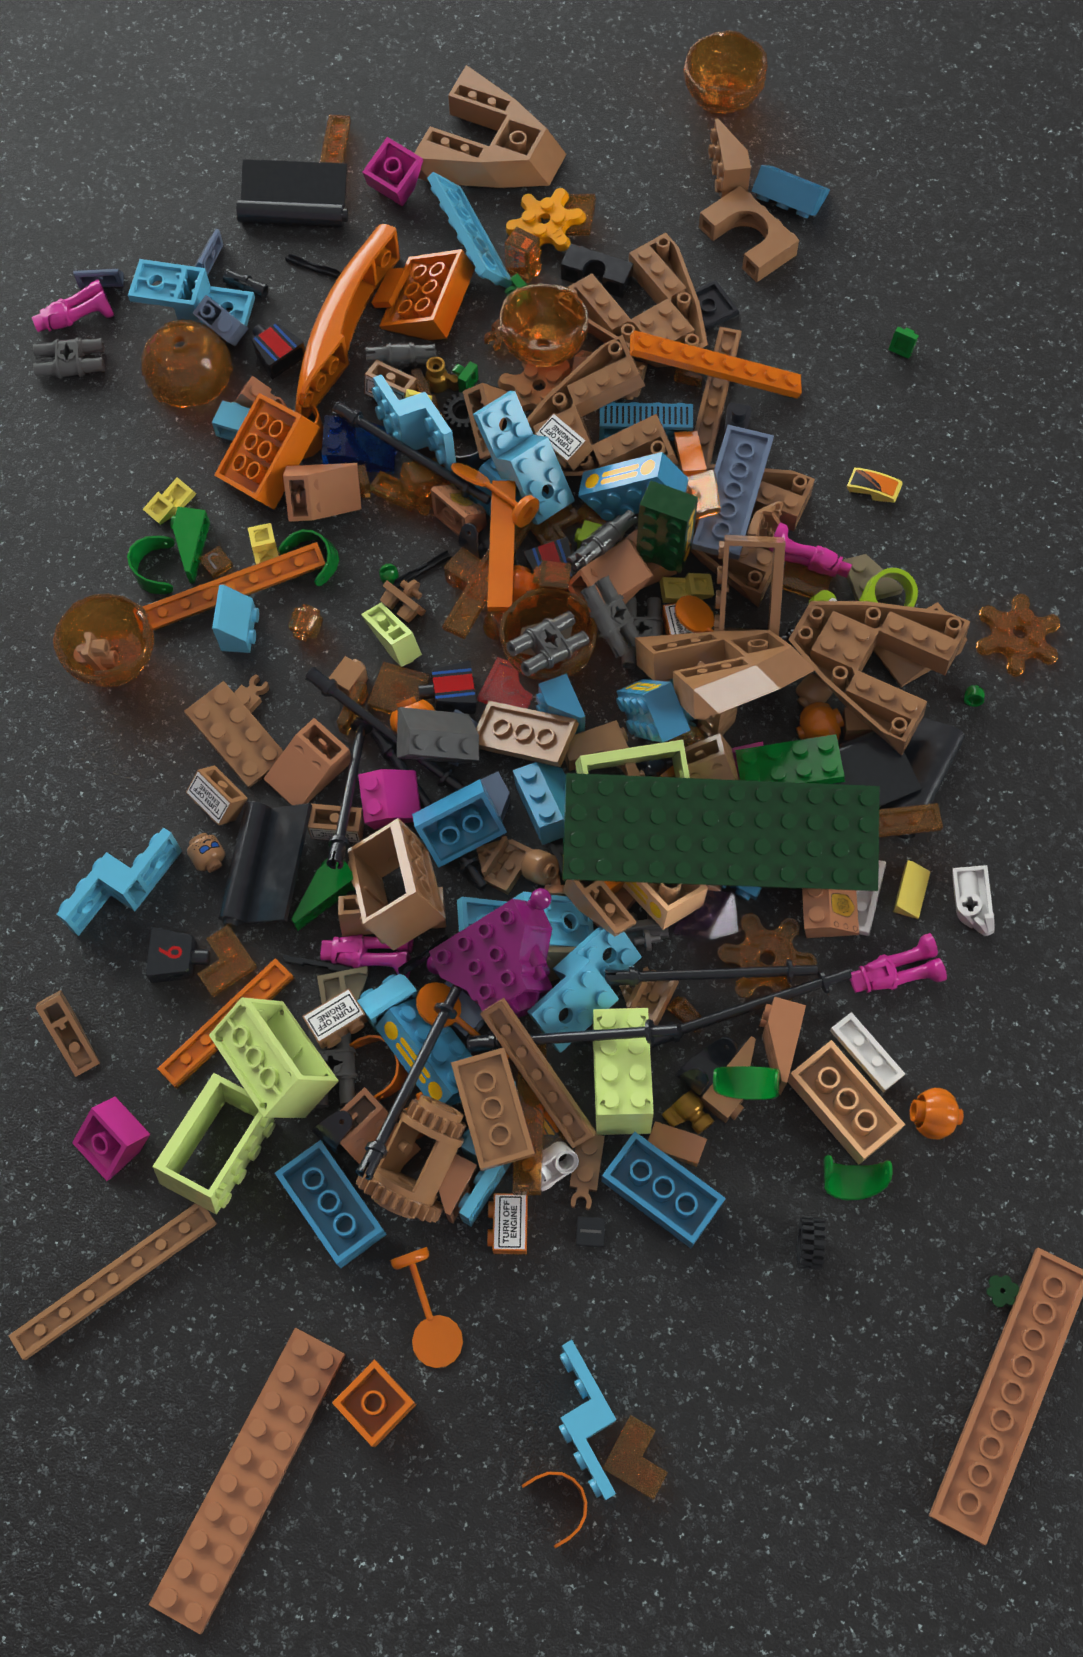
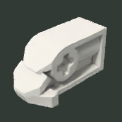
M987 865L953 868L952 878L955 905L959 920L968 927L975 928L984 936L993 934L994 913ZM967 905H972L973 911H968Z

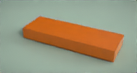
M698 431L674 432V442L681 471L688 478L706 477L707 468Z

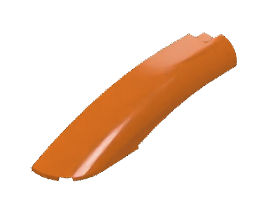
M380 224L376 227L337 278L321 307L306 346L296 395L295 412L306 418L312 413L310 406L312 404L315 407L318 406L348 367V351L357 323L367 303L382 283L388 269H392L400 260L397 230L395 227L387 224Z

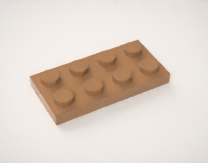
M224 681L184 711L185 715L248 789L269 772L283 753L280 746Z
M488 701L476 727L479 734V749L561 767L579 723L574 718Z
M505 1048L451 1062L480 1170L484 1171L535 1156Z

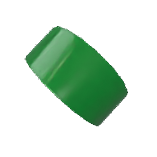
M302 529L293 532L279 546L278 553L280 555L286 554L300 543L310 540H321L326 544L328 552L327 562L315 579V585L322 586L337 570L339 563L337 549L325 537L313 530Z
M146 536L137 540L129 548L127 554L129 567L141 588L149 593L169 594L173 592L174 588L169 583L149 580L137 573L139 563L145 555L153 550L172 548L175 545L174 539L166 536Z
M755 1066L715 1068L713 1074V1089L715 1093L728 1098L745 1100L774 1099L779 1096L780 1070Z
M831 1155L824 1157V1188L834 1198L842 1200L869 1198L881 1193L892 1179V1163L888 1160L874 1165L855 1166L833 1163Z

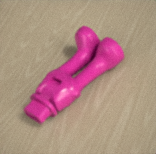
M98 279L73 296L66 299L60 298L58 301L50 303L45 309L40 310V314L33 316L32 320L38 332L45 329L52 331V329L71 326L75 321L91 312L99 311L106 318L113 317L114 313Z
M781 522L779 523L774 537H784L785 539L784 561L807 566L808 570L831 577H836L838 574L847 578L852 564L842 561L843 557L840 556L838 558L835 552L822 546L814 547L792 541L788 538V526Z
M929 933L920 937L918 945L910 950L889 956L885 954L880 955L878 959L867 965L859 966V970L851 972L852 978L850 981L854 992L866 990L869 993L871 989L893 990L898 985L926 978L935 982L946 981L945 966L940 958L933 959L911 969L899 972L896 970V967L936 957L938 950L932 934Z
M362 934L341 938L334 937L333 940H322L320 958L321 960H331L332 964L339 963L352 966L353 968L388 966L394 968L397 974H399L398 968L411 959L409 953H412L413 939L396 949L401 952L367 953V949L391 948L385 943L382 944L377 937L363 936ZM410 972L405 975L406 978H409Z

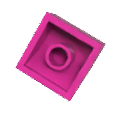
M387 137L362 173L368 186L403 206L415 189L423 158Z
M380 769L358 774L365 824L376 830L383 828L397 818L403 823L413 822L412 814L421 810L415 770Z
M113 1097L91 1108L72 1143L104 1179L108 1181L141 1151L150 1133L116 1097Z

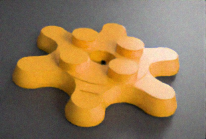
M558 188L554 191L551 198L546 197L541 201L536 200L532 194H525L522 197L521 206L525 210L522 217L509 220L505 230L509 236L524 235L527 238L522 247L524 256L532 257L536 255L539 248L547 243L553 244L558 251H565L569 248L571 242L565 235L566 230L570 226L582 224L586 220V215L579 208L570 210L564 208L569 199V194L565 189ZM541 218L550 219L546 224L540 223L542 221Z

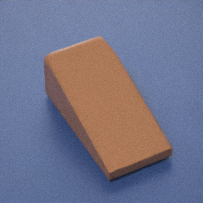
M655 1121L648 1141L669 1157L697 1167L707 1139Z

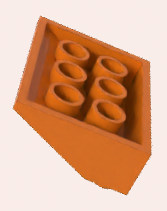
M462 249L408 257L404 268H407L410 274L393 307L386 309L379 327L383 330L425 340L446 339L475 270V267Z
M259 393L214 475L275 510L285 492L283 475L286 466H298L320 426L303 415Z

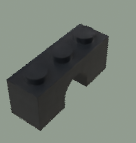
M570 244L561 263V279L576 283L590 274L600 275L603 277V287L607 292L623 298L633 278V263L606 255L605 253L586 249L583 246Z

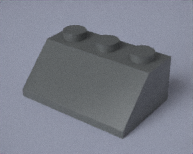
M398 707L397 758L461 764L478 761L479 734L469 714Z

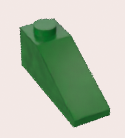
M177 507L176 515H173L171 518V529L175 534L187 578L190 583L195 584L210 521L206 510Z
M327 859L322 862L321 867L314 875L291 919L298 931L338 902V896H346L355 889L352 884V871L345 861L341 869L337 868L338 862L336 869H331L327 866Z

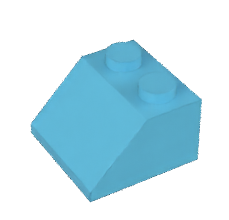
M219 585L212 626L221 651L250 653L251 644H255L256 641L254 624L259 621V608L255 607L253 598L225 585Z
M392 974L384 979L382 985L378 988H371L363 992L357 1002L374 1031L378 1033L375 1026L385 1013L392 1007L416 998L418 993L405 975Z

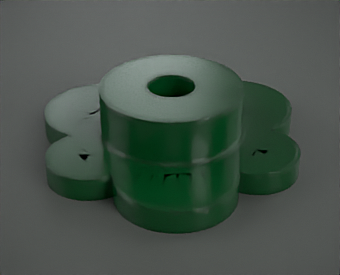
M994 1275L990 1277V1287L987 1288L986 1294L992 1297V1303L996 1307H1003L1005 1304L1013 1305L1015 1303L1014 1297L1019 1293L1018 1285L1011 1283V1278L1007 1275L1002 1277Z

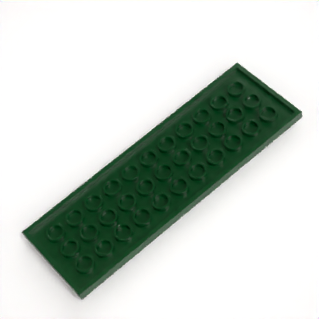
M566 773L562 880L878 891L880 786Z

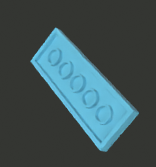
M432 172L427 177L432 186L431 191L438 197L441 209L448 215V222L456 230L459 242L466 248V255L474 263L477 275L482 279L491 280L497 286L510 287L512 285L511 277L462 188Z

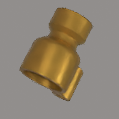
M440 357L428 359L425 376L427 388L434 393L444 392L447 388L458 391V376L448 374L445 369L444 360Z
M692 1090L684 1094L669 1109L662 1113V1116L671 1127H675L685 1121H691L692 1128L697 1135L715 1122L709 1114L703 1112L704 1104Z

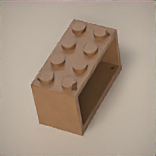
M725 535L724 541H719L718 559H723V566H718L717 584L722 585L721 590H716L715 609H720V615H715L714 631L764 630L724 628L726 592H729V583H727L729 546H746L747 548L769 547L773 548L768 630L779 636L786 544L784 537Z
M399 818L347 850L350 860L348 865L353 874L352 884L357 894L356 903L361 913L360 921L364 929L373 932L382 944H387L394 951L446 919L429 851L424 842ZM400 867L406 894L388 904L382 877Z

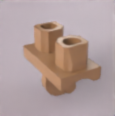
M387 580L383 585L387 590L380 599L382 603L392 610L399 600L404 602L397 615L408 623L417 614L424 615L426 610L411 599L415 597L419 600L422 597V593L418 591L420 583L417 580H412L409 583L403 580L400 583V586L404 588L403 592Z
M85 632L86 643L76 647L73 653L74 659L79 664H89L98 675H105L106 668H117L119 654L116 650L110 651L109 642L106 639H97L92 632Z

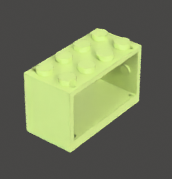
M683 740L582 755L575 762L578 774H588V770L672 757L675 778H690Z
M242 997L209 1034L264 1118H306L339 1081L283 1001Z
M648 1008L593 1009V1030L643 1027L646 1020L649 1019ZM646 1038L593 1041L596 1135L633 1134L634 1132L638 1134H651L654 1113L650 1044L647 1043Z
M213 1073L152 1166L159 1183L217 1215L220 1208L224 1209L229 1203L232 1196L230 1192L235 1184L239 1185L244 1179L247 1172L245 1168L250 1160L254 1161L261 1150L260 1144L265 1137L268 1138L275 1128L274 1118H264L244 1088ZM227 1102L255 1118L238 1145L234 1148L233 1153L211 1188L207 1190L179 1175L224 1103Z

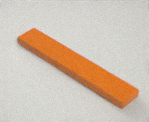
M492 481L495 487L516 500L515 481ZM493 492L491 495L487 608L488 611H513L515 524L512 521V512L515 507Z
M275 958L157 1069L177 1089L218 1051L209 1034L242 997L272 1000L294 979L293 975Z

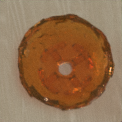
M737 31L714 32L699 39L689 49L683 68V75L689 94L696 100L699 106L710 113L729 114L747 108L765 86L768 67L767 54L757 41L749 39Z
M531 284L514 290L503 300L498 327L504 344L517 360L535 367H556L563 364L566 360H570L582 347L589 328L588 311L583 301L568 287L557 284ZM540 345H547L548 347H538V346H540Z
M180 319L165 323L147 340L141 357L142 376H144L147 387L158 401L175 407L201 406L219 396L223 388L226 387L233 371L232 358L223 339L211 328L193 320ZM178 342H185L182 347H174Z
M538 588L526 591L503 614L499 628L500 642L505 656L511 665L526 676L521 670V664L532 658L533 655L519 653L516 656H512L507 650L508 642L519 637L523 627L541 623L546 618L554 619L570 611L575 615V624L572 627L571 636L584 631L589 637L588 645L573 652L572 657L568 660L566 659V662L560 661L551 669L543 668L528 676V678L545 682L567 674L568 678L577 674L589 662L596 648L597 625L593 617L590 618L589 616L591 610L587 602L576 594L560 589Z
M95 594L76 601L61 617L59 623L56 624L53 646L58 660L69 674L91 686L110 688L130 682L148 664L153 652L154 631L149 622L147 612L141 605L120 595ZM92 632L97 639H106L109 642L110 651L116 650V652L120 653L118 666L95 671L89 664H79L74 659L73 653L78 645L86 643L84 633Z

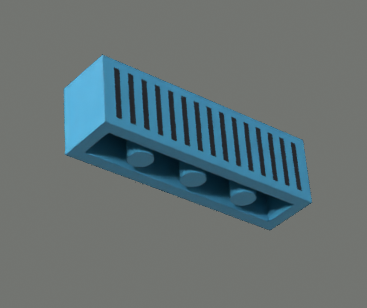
M611 402L600 408L599 440H603L657 414L669 441H674V432L693 431V404Z

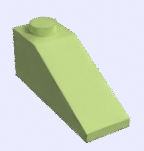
M382 602L361 614L389 655L401 667L412 663L422 655L413 632Z

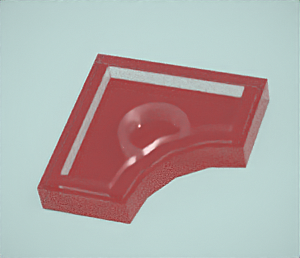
M497 657L478 695V701L487 704L488 701L528 709L533 694L526 691L519 682L520 665Z

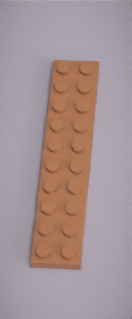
M1040 1248L1035 1249L1015 1303L1012 1306L929 1513V1517L986 1546L1083 1297V1269Z
M297 1328L294 1329L153 1595L149 1606L198 1634L203 1633L346 1354Z

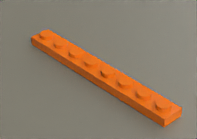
M635 330L630 335L631 356L796 399L802 394L801 374Z
M315 542L137 608L135 611L144 633H148L215 608L219 585H225L247 596L320 569L326 563L318 543Z

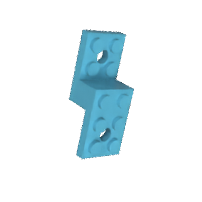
M139 259L128 293L129 300L132 302L173 307L179 325L204 329L211 328L196 317L193 312L205 295L209 296L224 309L233 308L229 313L245 326L248 325L255 301L254 292L210 286L205 268ZM156 281H162V283L157 286L151 285Z
M382 375L373 377L375 387L372 388V393L378 404L375 407L378 419L383 420L386 432L391 433L393 437L414 450L428 446L430 451L435 452L438 463L440 465L443 464L451 472L452 463H456L453 433L426 392L398 400Z
M515 391L507 392L473 413L500 478L515 481L522 498L532 495L539 500L538 511L532 519L533 524L539 525L575 501L549 438L533 434ZM502 418L507 420V427L504 431H501L499 427ZM547 485L549 493L546 497H543L542 488Z
M165 828L156 833L151 838L147 849L135 858L132 868L106 852L102 858L95 861L92 871L88 876L78 882L76 891L72 896L62 902L56 915L70 931L79 936L110 896L136 911L182 852L173 834Z
M522 892L513 899L528 901L532 893ZM551 895V904L548 908L544 909L552 927L550 946H578L594 931L593 920L580 912L567 896ZM470 897L459 898L457 900L459 932L507 902ZM565 917L568 918L569 921H571L572 929L568 928L565 925Z
M599 926L553 968L561 981L529 1009L527 1013L543 1033L585 1031L593 1024V1009H609L619 1000L605 980V969H629V966H633L642 956L625 932L613 936ZM610 947L612 950L611 957L604 961L603 952ZM564 1008H568L567 1018L563 1021H560V1011ZM571 1043L552 1044V1046L561 1053Z
M468 1128L463 1134L465 1141L462 1145V1151L465 1158L479 1166ZM511 1163L479 1171L473 1182L476 1185L472 1193H466L458 1205L460 1208L459 1214L464 1223L472 1227Z
M570 1340L562 1345L563 1353L560 1355V1359L568 1373L572 1370L575 1373L577 1380L574 1381V1384L582 1399L588 1397L589 1401L562 1416L561 1422L563 1424L559 1426V1430L567 1444L572 1441L575 1445L577 1452L573 1455L581 1470L587 1468L593 1478L588 1483L596 1498L602 1495L603 1499L607 1500L616 1493L587 1439L613 1424L616 1418L574 1342Z

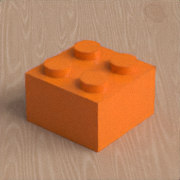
M375 1359L332 1402L372 1447H376L417 1405Z

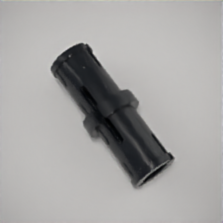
M227 269L224 272V283L238 287L241 291L254 292L255 295L261 298L267 296L269 290L267 284L252 279L248 274L242 275L231 269ZM241 280V281H243V282H246V283H248V284H251L252 287H251V286H248V285H246V284H243V283H241V282H239V281Z

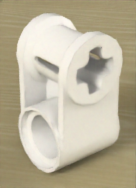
M558 1141L539 1154L529 1158L523 1164V1170L531 1176L534 1181L533 1186L535 1190L542 1192L551 1188L566 1175L572 1173L577 1168L579 1159L577 1154L566 1143ZM563 1154H567L566 1158L559 1162V1158Z

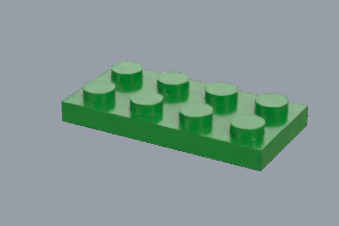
M836 734L735 750L740 780L817 784L845 782Z

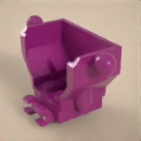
M539 888L532 892L528 901L511 899L430 950L431 956L427 960V969L432 974H439L440 978L467 990L471 999L479 1004L482 1011L500 999L505 998L518 1018L527 1015V1011L553 988L548 978L550 969L547 965L552 927L544 912V909L548 908L551 904V894L546 889Z

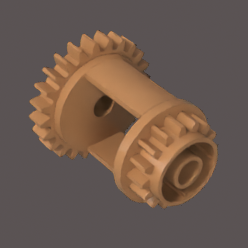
M421 1095L419 1100L412 1099L408 1108L403 1109L399 1116L400 1121L386 1148L388 1153L385 1159H381L373 1179H365L366 1174H364L363 1178L358 1176L356 1180L358 1188L364 1190V1193L372 1195L371 1198L377 1204L397 1215L409 1219L417 1217L421 1221L426 1220L430 1223L432 1221L436 1223L444 1209L440 1201L437 1200V1192L458 1148L462 1147L465 1141L462 1136L466 1128L465 1122L462 1121L464 1115L455 1108L429 1096ZM419 1132L435 1139L436 1142L418 1180H415L400 1172L408 1155L413 1151V1145Z

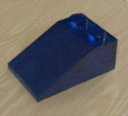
M325 415L321 453L323 464L357 463L358 471L394 472L395 448L360 427L352 428L348 426V422L338 416ZM372 423V424H374L375 426H377L378 428H380V429H382L383 431L386 432V429H385L384 426H381V425Z

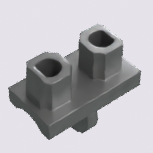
M630 913L636 920V924L624 932L634 945L644 944L646 951H652L651 943L661 942V939L669 938L668 927L663 930L648 913L645 920H638L636 913Z

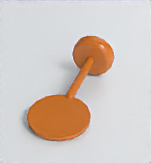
M452 463L451 469L458 476L475 485L488 488L515 507L512 512V521L516 526L520 528L525 527L535 517L539 508V500L536 497L527 495L517 502L491 484L490 480L479 471L461 463Z
M686 595L676 602L674 608L676 617L686 629L694 633L714 631L712 629L715 621L713 612L703 600L696 596Z
M438 982L428 983L419 990L416 996V1007L419 1015L430 1025H433L438 1015L434 1010V1006L436 1003H444L451 989L449 986ZM458 997L453 1007L457 1011V1016L455 1019H447L443 1028L449 1027L456 1022L470 1035H481L459 1017L461 1014V1002Z
M425 1247L392 1259L390 1262L396 1270L409 1266L426 1319L421 1321L414 1331L412 1339L413 1351L418 1360L426 1366L440 1368L446 1367L456 1360L461 1353L463 1338L457 1323L449 1317L432 1315L416 1263L429 1257L428 1248Z

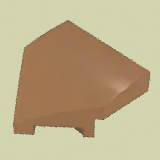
M777 501L756 511L747 535L774 537V531H776L780 523L779 517L782 514L783 501Z
M507 836L502 837L499 841L483 844L476 848L486 883L509 895L522 875L521 863L524 856L533 849L513 839L508 840Z
M648 967L643 968V971H650ZM679 981L640 982L638 985H635V988H630L629 985H619L627 1008H648V1017L653 1020L654 1026H657Z

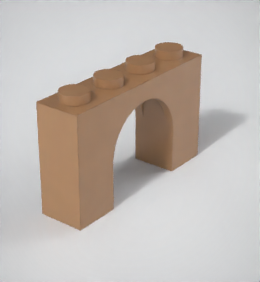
M741 186L700 212L699 228L712 241L738 226H749L762 233L765 239L744 254L742 269L756 282L797 255L799 244L797 236L784 227L779 219L770 214L765 206L756 201L752 194Z
M617 720L575 734L564 758L569 771L576 769L575 762L582 755L629 748L626 743L628 741L627 733L624 727L620 728ZM636 763L617 766L626 776H645L642 770H638Z

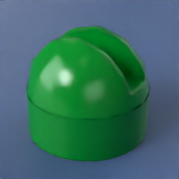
M390 563L384 564L379 571L380 580L383 583L388 580L391 584H394V580L399 578L398 569L395 565Z
M971 685L966 689L964 702L967 705L980 706L984 703L985 693L981 687Z

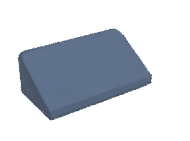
M215 229L194 266L205 268L207 276L223 247L219 229Z
M119 269L73 271L79 288H85L91 282L98 279L102 287H121L124 283V274Z

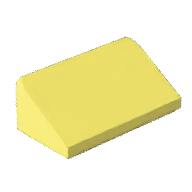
M907 860L893 912L919 919L930 876L929 870L913 861Z

